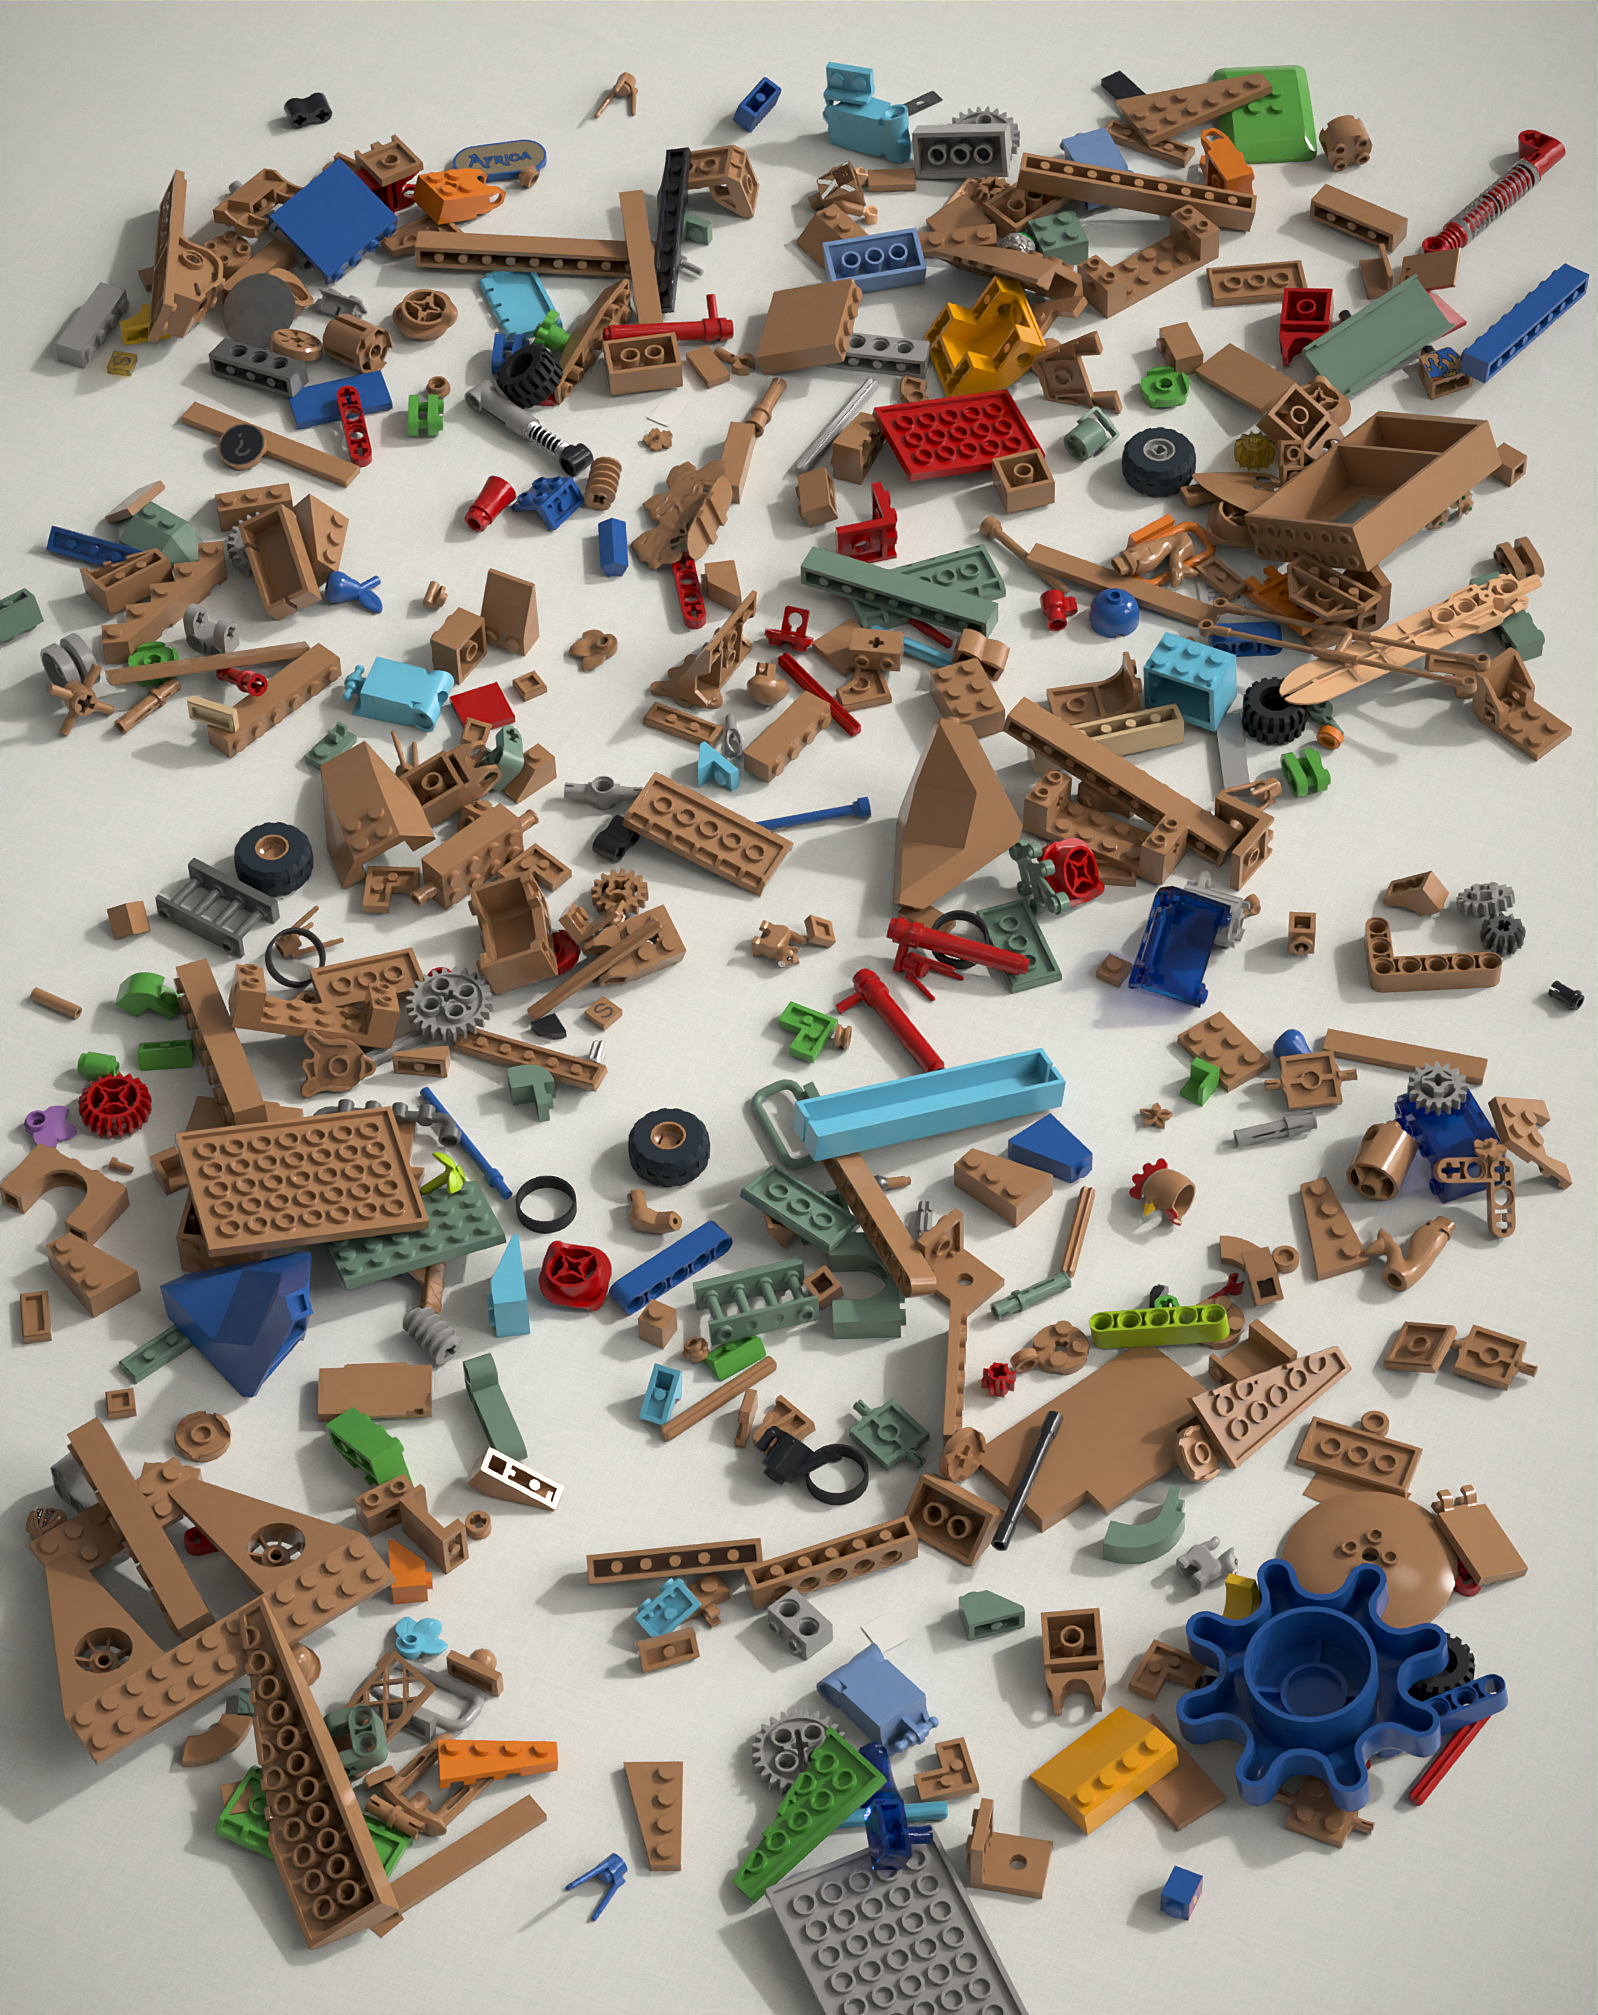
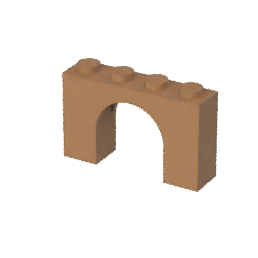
M39 1143L0 1185L2 1202L22 1214H25L44 1193L53 1188L70 1186L80 1189L86 1196L64 1222L67 1233L70 1232L91 1245H94L130 1206L127 1188L122 1183L114 1182L104 1177L98 1170H91L82 1165L77 1159H70L61 1154L56 1148L48 1147L42 1143Z

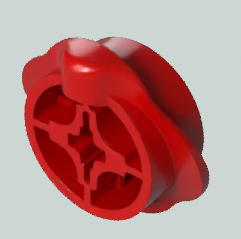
M1066 838L1042 848V856L1038 857L1037 861L1050 859L1055 867V873L1044 877V879L1055 894L1059 892L1067 894L1070 907L1089 902L1103 894L1105 885L1099 877L1095 856L1087 843L1077 838Z
M554 1241L548 1246L538 1279L539 1288L542 1295L553 1304L597 1311L602 1307L607 1295L612 1276V1266L608 1256L598 1248Z

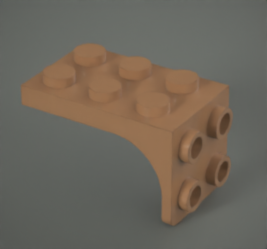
M1123 652L1121 668L1116 674L1106 680L1047 689L1046 696L1051 714L1058 716L1061 720L1073 726L1141 711V699L1138 693H1142L1141 679L1135 676L1137 674L1135 659L1130 658L1129 652Z

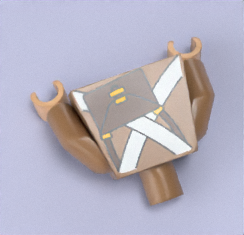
M850 160L838 167H833L828 173L817 179L819 192L808 197L809 204L813 210L822 206L827 208L836 204L845 214L857 217L865 216V222L870 225L876 224L878 220V209L876 206L870 205L866 209L864 208L866 202L861 186L868 183V174H866V170L863 167H858L855 170Z

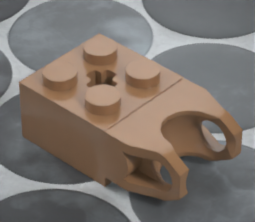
M1296 383L1291 385L1256 425L1277 445L1278 440H1304V466L1310 465L1323 455V448L1329 450L1336 444L1334 440L1339 442L1344 438L1339 426L1330 419L1331 415Z
M482 740L456 746L446 753L443 750L399 777L421 803L431 828L462 810L463 806L471 804L486 795L502 777V773L496 764L476 768L488 752ZM481 748L477 754L469 755L472 750ZM495 772L491 778L484 779L488 773Z
M664 904L605 928L595 939L582 946L581 950L584 955L604 954L652 918L658 919L663 927L662 931L649 939V942L639 946L614 964L605 974L601 975L597 981L599 987L609 984H625L632 980H638L683 960L687 950Z
M1100 1608L1041 1612L1046 1687L1048 1696L1054 1706L1055 1716L1062 1715L1065 1699L1075 1692L1087 1694L1092 1699L1095 1712H1102V1701L1107 1687Z

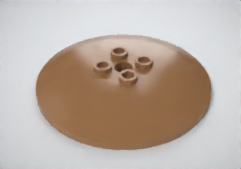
M1374 1491L1338 1495L1310 1509L1299 1519L1289 1533L1282 1560L1287 1561L1294 1568L1302 1588L1316 1594H1328L1338 1590L1344 1584L1350 1572L1361 1564L1371 1563L1378 1565L1386 1574L1389 1601L1381 1616V1620L1390 1627L1398 1629L1433 1621L1446 1607L1453 1594L1458 1570L1457 1554L1434 1521L1436 1517L1432 1513L1404 1497ZM1366 1554H1373L1378 1559L1369 1562L1365 1561L1362 1557Z

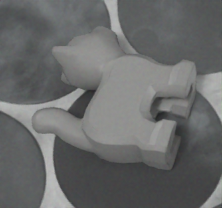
M1217 1536L1200 1545H1194L1185 1555L1176 1559L1177 1572L1185 1581L1190 1577V1573L1194 1572L1192 1578L1195 1581L1191 1583V1586L1198 1593H1201L1207 1584L1216 1581L1220 1576H1228L1229 1573L1236 1575L1238 1573V1559L1234 1555L1233 1547L1221 1554L1218 1559L1214 1558L1210 1553L1220 1544V1539Z

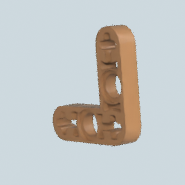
M1481 1157L1443 1158L1434 1164L1433 1175L1441 1183L1486 1182L1487 1226L1489 1232L1498 1238L1509 1237L1513 1234L1516 1227L1514 1167L1508 1158L1501 1157L1498 1160H1490L1488 1157L1487 1159ZM1471 1162H1475L1480 1168V1173L1476 1178L1470 1177L1467 1173V1166ZM1499 1162L1500 1166L1505 1167V1172L1501 1174L1494 1171V1167L1499 1166ZM1447 1163L1449 1168H1459L1460 1173H1450L1446 1176L1445 1173L1441 1172V1168L1446 1167ZM1506 1181V1185L1494 1186V1182ZM1499 1189H1502L1507 1194V1201L1503 1205L1497 1204L1494 1199V1195ZM1495 1209H1507V1213H1502V1222H1507V1228H1503L1502 1231L1501 1228L1496 1227V1222H1501V1213L1495 1214Z

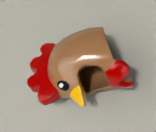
M1164 1158L1158 1159L1155 1165L1151 1163L1144 1164L1142 1168L1143 1174L1137 1173L1132 1176L1135 1186L1130 1189L1129 1195L1134 1199L1143 1201V1215L1147 1216L1158 1209L1165 1210L1167 1219L1173 1224L1181 1226V1218L1187 1213L1196 1193L1195 1184L1180 1172L1168 1169V1163Z

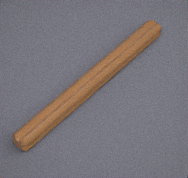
M652 918L530 1006L527 1009L530 1017L533 1020H538L662 931L661 923L658 919Z

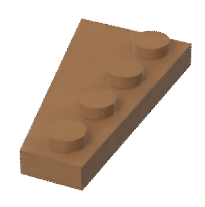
M683 1761L623 1762L651 1871H681Z

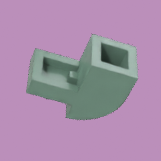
M520 1065L507 1068L508 1086L513 1106L535 1102L539 1122L549 1121V1109H554L552 1098H556L554 1079L550 1072L537 1065Z

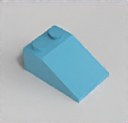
M519 1234L512 1235L491 1280L492 1293L486 1294L490 1327H496L497 1338L530 1334Z

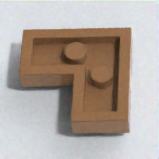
M536 843L497 871L498 879H502L530 870L534 878L538 879L552 891L572 877V870Z
M368 866L362 905L363 913H390L392 893L410 894L419 888L420 867Z
M1154 1639L1131 1678L1128 1690L1154 1701L1157 1699L1167 1679L1195 1690L1207 1666L1200 1664L1191 1654Z
M964 1737L935 1743V1751L941 1768L914 1774V1783L920 1803L944 1801L979 1793L978 1780Z

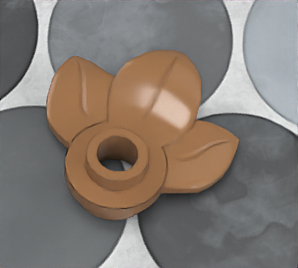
M595 629L583 632L582 640L573 643L568 653L572 656L582 657V669L587 671L603 664L605 658L612 657L618 650V641L612 634H603L600 630Z

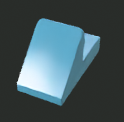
M705 741L700 744L698 761V787L715 778L718 784L724 785L732 792L739 787L738 768Z
M657 1363L654 1364L639 1418L660 1425H664L670 1420L675 1400L682 1398V1371Z

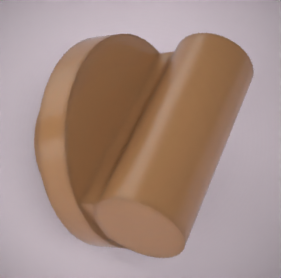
M431 581L425 594L423 605L434 610L438 606L442 607L448 597V594L445 593L446 587L440 586L436 581Z

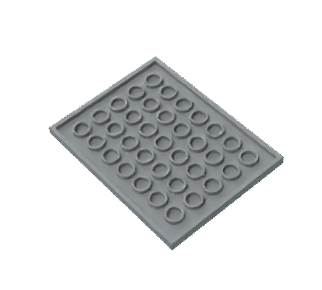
M931 1822L765 1888V1896L823 2015H1029Z

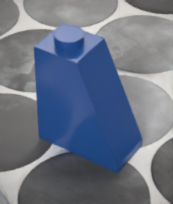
M1051 1113L1008 1140V1158L1010 1160L1052 1174L1053 1177L1065 1182L1073 1183L1079 1178L1086 1177L1092 1171L1093 1153Z

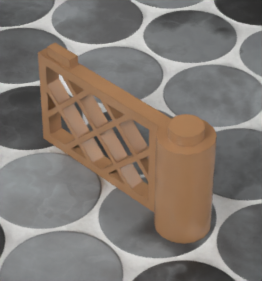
M395 1650L392 1654L386 1652L376 1664L378 1667L377 1671L343 1708L354 1707L360 1704L368 1705L370 1708L383 1706L382 1721L387 1744L437 1689ZM398 1661L403 1665V1678L389 1679V1670ZM409 1672L412 1673L414 1676L409 1677ZM421 1682L426 1686L418 1696L409 1697V1683ZM403 1684V1698L389 1699V1685ZM383 1686V1700L369 1702L370 1691L374 1687ZM403 1704V1713L400 1717L389 1720V1705ZM369 1718L363 1722L362 1726L369 1722ZM351 1734L331 1737L338 1753L353 1748ZM374 1745L369 1747L366 1753L370 1752L374 1748ZM371 1769L354 1774V1776L357 1778L363 1777Z

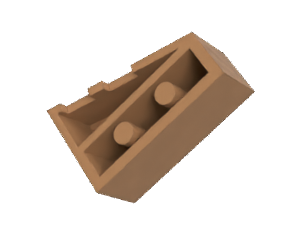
M860 412L832 442L833 455L830 465L833 467V478L861 485L886 442L872 414Z
M308 494L292 508V511L296 516L317 585L321 587L326 583L328 575L339 569L349 519L313 495Z
M157 548L126 556V561L111 564V561L104 562V567L90 571H88L87 567L80 569L86 594L110 615L122 611L128 604H134L150 596V584L175 582L169 558Z
M974 1148L970 1149L954 1164V1185L1016 1228L1053 1195L1052 1174Z
M70 1232L46 1245L51 1268L93 1318L141 1291L137 1270Z

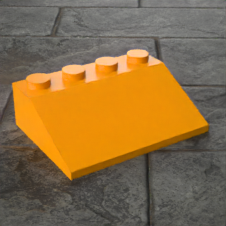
M1119 1706L1029 1776L1066 1815L1089 1835L1176 1768L1179 1762L1176 1745L1156 1726Z

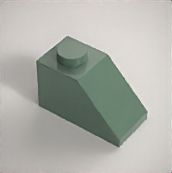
M988 1590L973 1591L959 1597V1616L969 1641L1025 1627V1609L1020 1604Z

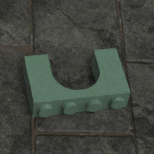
M865 1232L851 1233L846 1240L830 1252L831 1272H869L878 1276L885 1283V1286L878 1294L870 1298L832 1300L833 1338L837 1340L901 1337V1326H906V1309H900V1303H905V1297Z

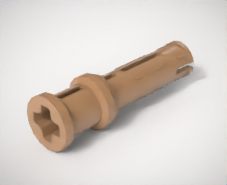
M776 377L772 380L761 402L752 408L750 418L744 422L755 424V438L763 435L765 425L772 419V410L787 387L786 381L782 378L779 380Z

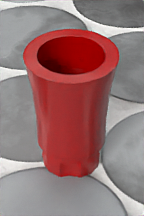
M489 476L476 500L469 507L464 521L472 530L483 532L516 499L514 488L506 480L498 476Z

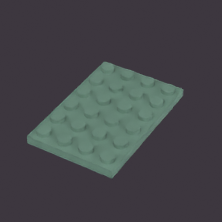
M476 1180L463 1182L461 1189L452 1194H448L447 1189H437L430 1194L421 1196L429 1219L428 1229L324 1242L346 1290L507 1243L505 1233Z

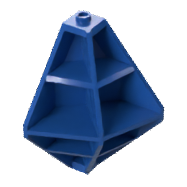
M296 1252L185 1274L160 1286L168 1318L242 1397L252 1398L257 1396L267 1378L297 1343L304 1341L310 1316L313 1314L309 1298L310 1252Z

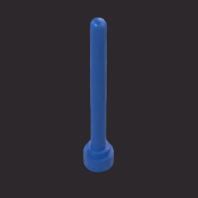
M868 796L857 798V801H853L852 805L755 823L768 830L849 815L860 816L861 819L871 817V809Z

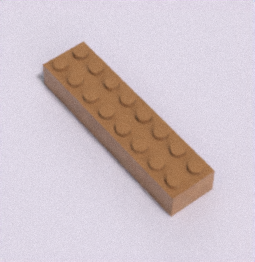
M207 958L175 967L177 978L173 979L177 994L181 995L177 997L179 1010L181 1013L186 1012L184 1021L187 1030H193L191 1038L194 1048L201 1050L198 1051L201 1066L208 1068L205 1070L209 1085L215 1086V1088H212L217 1104L221 1103L223 1105L220 1106L223 1121L230 1123L227 1127L268 1122L264 1100L235 1028L231 1026L229 1013Z
M98 1417L68 1433L67 1436L71 1443L67 1447L71 1455L77 1461L80 1468L85 1466L81 1469L83 1476L93 1491L98 1490L94 1495L102 1509L105 1510L107 1515L112 1514L108 1520L115 1532L118 1533L121 1540L126 1538L122 1542L125 1550L135 1564L140 1563V1565L136 1566V1569L149 1589L154 1587L150 1593L162 1612H168L164 1618L176 1637L182 1635L185 1640H188L216 1623L109 1433Z

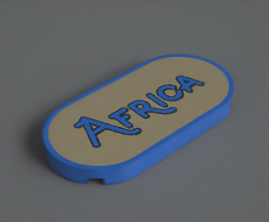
M515 140L462 149L454 157L453 166L454 169H480L488 175L486 182L516 179L524 167L531 165L535 166L536 170L540 172V168H544L547 163L545 148L538 142Z

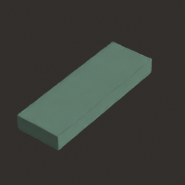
M173 1325L119 1361V1367L137 1384L194 1345Z

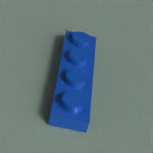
M58 526L51 527L46 550L102 566L104 562L111 561V564L126 561V556L143 552L140 549Z

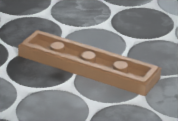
M1111 119L1105 126L1115 144L1185 168L1195 154V147L1169 138L1148 147L1131 125Z

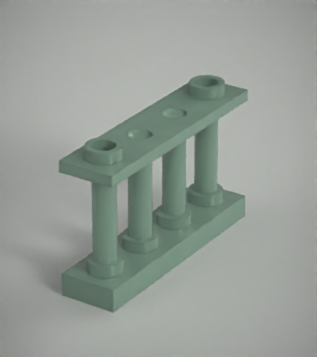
M801 1257L693 1282L694 1300L697 1310L709 1308L713 1320L708 1321L711 1345L820 1320L817 1295L805 1298L801 1285H804L803 1280L805 1279ZM790 1289L794 1300L778 1304L774 1292ZM763 1295L767 1307L751 1311L747 1299ZM736 1301L740 1314L724 1317L720 1305Z

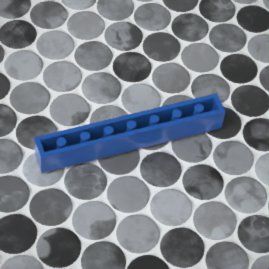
M1566 263L1558 270H1554L1550 277L1545 281H1541L1534 291L1529 292L1520 303H1516L1509 313L1501 317L1500 321L1495 325H1491L1484 335L1479 336L1469 348L1463 350L1460 361H1462L1460 372L1483 383L1488 382L1586 294L1590 274Z

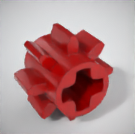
M993 1362L989 1369L983 1368L981 1387L988 1388L989 1396L993 1395L1004 1398L1008 1391L1014 1392L1016 1372H1009L1008 1363Z

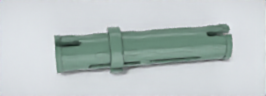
M1062 1271L1026 1289L1012 1291L1010 1296L991 1303V1312L997 1320L1017 1311L1023 1312L1031 1304L1071 1288V1280L1068 1274Z

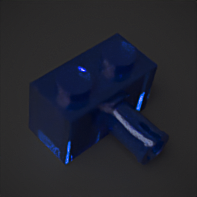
M903 1798L874 1799L863 1813L873 1870H901L913 1855L911 1844L930 1845L933 1841V1832L928 1833V1831H932L931 1825L908 1826Z

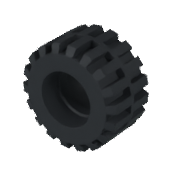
M532 343L523 346L507 358L498 371L496 382L512 403L521 409H528L545 401L556 390L563 376V368L542 344Z
M1262 678L1261 682L1255 681L1252 683V687L1246 689V694L1243 697V728L1245 731H1249L1248 735L1251 738L1256 737L1258 742L1262 743L1265 741L1269 745L1273 743L1282 745L1285 741L1290 743L1294 741V737L1299 738L1301 732L1306 728L1308 705L1287 703L1284 698L1293 693L1282 697L1279 693L1285 678Z
M1446 1633L1449 1661L1444 1670L1450 1674L1444 1677L1434 1676L1413 1684L1408 1690L1410 1696L1423 1702L1474 1680L1475 1658L1473 1653H1470V1647L1467 1644H1461L1462 1639L1457 1636L1453 1639L1450 1637V1633Z

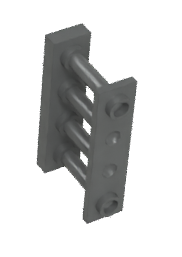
M193 858L188 863L190 881L171 900L159 894L155 897L158 915L163 920L171 921L221 947L225 952L240 958L245 955L242 938L260 919L274 924L280 918L278 900L196 858ZM198 887L210 891L192 911L180 906ZM218 898L231 902L213 922L201 917ZM239 909L251 912L252 914L233 933L223 928V925Z

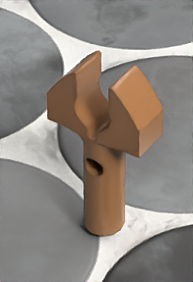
M720 347L715 348L714 354L717 357L733 364L732 373L738 376L750 375L749 367L755 370V359L752 354L746 352L742 356H736Z

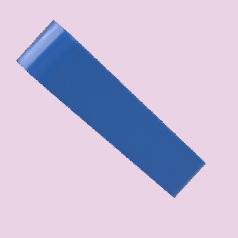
M708 1221L618 1279L610 1287L608 1294L625 1313L633 1314L648 1305L651 1299H657L723 1256L731 1248L733 1240L716 1222Z
M1488 1674L1425 1700L1423 1703L1430 1705L1439 1715H1442L1439 1718L1441 1736L1501 1712L1508 1705V1695L1504 1679L1497 1674ZM1385 1749L1376 1753V1756L1390 1758L1403 1751Z

